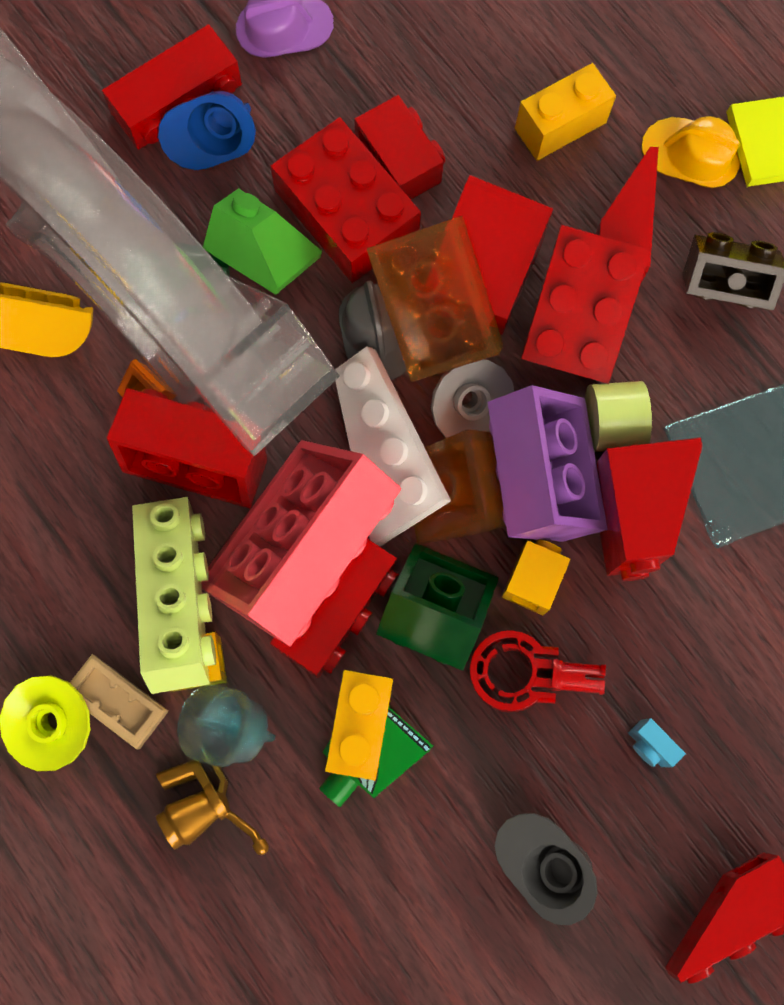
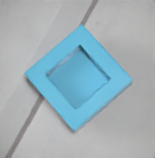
M652 718L640 720L628 732L636 741L633 749L652 767L657 763L661 767H674L686 754Z

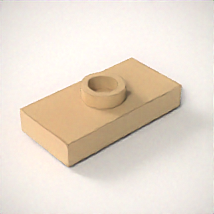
M94 654L88 658L70 682L82 694L90 714L135 749L140 750L169 712V710Z

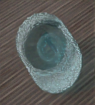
M218 685L202 686L190 695L180 713L177 729L179 745L186 756L195 761L218 767L251 761L259 754L264 742L275 741L276 737L267 730V714L260 704L249 699L247 694L239 689Z

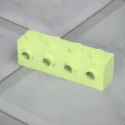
M188 497L132 505L140 673L151 694L210 684L208 666L216 665V652L212 635L206 636L205 622H212V608L209 594H202L201 581L209 580L206 555L204 552L199 553L198 541H205L201 513L193 514Z

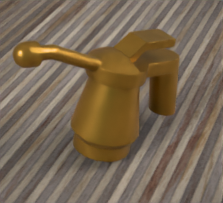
M198 759L156 773V777L164 790L194 779H198L204 790L166 805L164 811L155 816L163 834L174 850L182 845H190L218 818L221 820L227 818L251 837L254 843L252 847L258 855H265L268 852L269 845L266 839H261L257 830L230 810L226 797L228 781L215 759L211 760L210 763L220 779L218 792Z

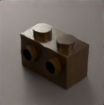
M710 232L707 236L695 234L682 274L686 293L705 300L717 299L736 303L747 308L759 307L774 310L784 284V257L777 246L765 241L755 240L749 245L734 242L732 237L722 233Z

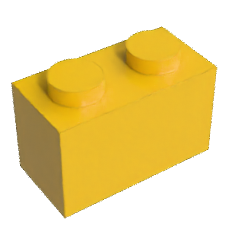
M591 63L521 101L515 130L535 160L538 161L606 124L616 95L594 63Z
M344 670L325 772L376 781L393 684L392 678Z

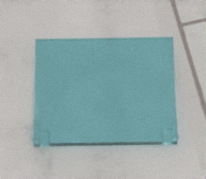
M784 384L665 425L664 430L669 441L701 438L702 450L691 492L715 548H720L739 539L784 524Z

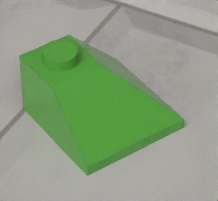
M239 188L213 206L202 248L275 295L315 263L322 254V251L276 211L261 203L254 195L245 193Z

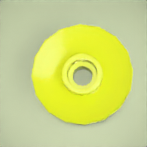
M52 675L31 677L16 685L5 699L0 714L1 737L8 753L22 766L38 772L56 771L74 762L84 750L91 730L90 712L82 694L68 681ZM50 713H53L56 717V729L52 728L48 723Z

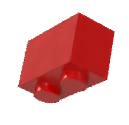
M399 95L354 118L355 135L410 199L442 182L443 166L445 163L444 153L437 141H430L424 133L422 121L417 111L413 107L407 108Z

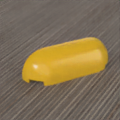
M0 282V348L46 357H60L74 352L87 339L93 322V307H80V298Z

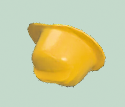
M706 116L690 120L670 117L659 120L651 125L643 136V155H645L650 146L659 147L657 171L666 176L689 181L704 187L715 188L724 186L733 180L740 169V161L737 154L739 140L736 139L735 133L729 124L720 118Z

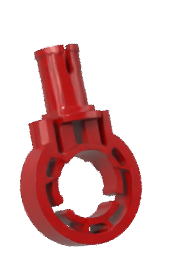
M506 630L488 636L478 645L471 659L470 677L475 691L487 705L502 712H520L532 707L537 702L555 704L556 693L532 691V689L566 690L604 695L605 680L586 679L585 677L604 679V676H606V664L594 665L563 662V660L534 658L535 656L558 658L559 647L541 646L533 637L523 632ZM502 641H517L518 645L503 644V651H517L523 654L532 667L531 679L522 690L514 693H506L503 690L499 691V697L513 699L512 703H503L491 698L480 685V682L485 679L492 692L496 689L489 679V666L493 658L497 657L498 651L494 648L486 659L482 656L490 647ZM521 645H528L530 648H532V651H528ZM482 663L484 664L483 673L478 674L479 664ZM537 672H553L552 679L537 677ZM529 695L528 699L521 702L517 701L518 698Z

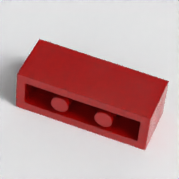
M208 24L102 89V93L110 113L139 150L147 144L159 141V124L165 113L175 106L214 91H225L233 94L242 85L238 61Z
M367 538V544L362 553L351 560L339 577V584L336 590L322 601L313 614L307 631L299 638H296L291 647L274 637L270 642L271 646L318 679L324 670L331 675L347 652L341 648V645L349 633L352 632L358 636L371 618L373 612L368 610L367 607L376 594L384 598L398 578L399 574L393 571L397 558Z

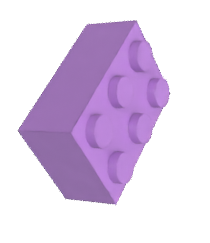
M531 385L488 401L489 429L493 436L497 461L496 474L500 481L504 507L503 520L507 527L508 537L563 542L608 530L585 398Z

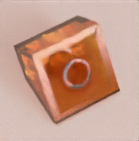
M466 429L426 446L425 449L451 502L414 525L417 543L424 544L479 534L505 526L503 520L504 507L500 481L496 474L497 461L491 432Z

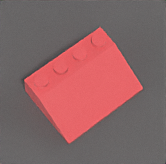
M301 440L208 566L209 580L201 581L202 590L274 638L291 647L296 638H299L307 631L311 624L312 616L322 601L336 590L339 584V577L351 560L362 553L367 544V538L377 523L391 512L394 499L402 488L364 454Z

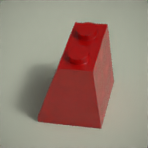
M469 175L425 284L423 303L429 305V308L438 315L444 317H452L454 315L468 321L470 326L485 334L495 332L503 335L541 249L553 208Z
M701 438L607 448L597 461L596 465L608 529L600 532L607 576L621 574L622 581L645 579L650 577L649 572L660 570V564L674 555L702 450Z

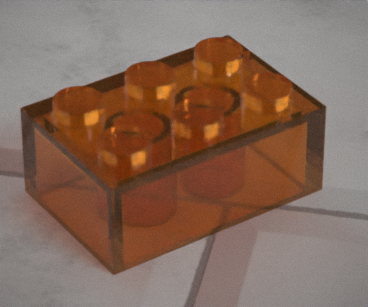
M463 216L367 248L411 382L499 355L504 345Z

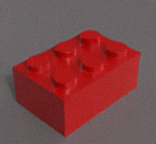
M341 117L270 165L276 193L351 283H354L419 235L421 211Z
M561 225L523 347L521 359L609 384L651 250Z
M126 388L106 438L123 473L249 509L252 507L267 463L263 426L258 425L255 420L240 414H233L231 417L217 414L208 406L198 402L190 401L185 405L171 401L164 394L152 389H143L142 392Z

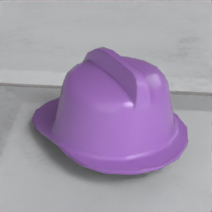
M248 0L246 7L240 13L237 20L236 36L242 48L251 55L261 58L308 51L320 47L329 39L333 30V15L328 5L322 0Z

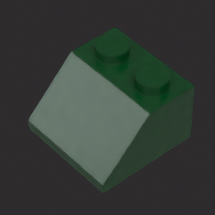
M415 543L392 590L376 635L386 638L396 645L405 646L431 657L439 663L447 664L463 671L482 629L499 577Z

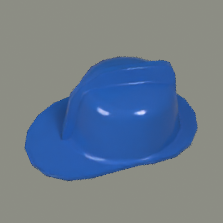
M214 91L175 106L165 113L159 124L158 138L162 150L171 161L183 168L192 170L207 169L239 158L248 153L255 142L256 129L253 118L250 115L251 107L249 102L243 103L241 99L232 93Z

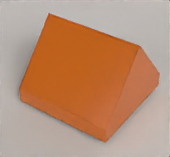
M137 359L130 362L117 389V392L122 397L126 388L142 392L143 389L156 390L167 396L169 400H173L176 397L146 365Z

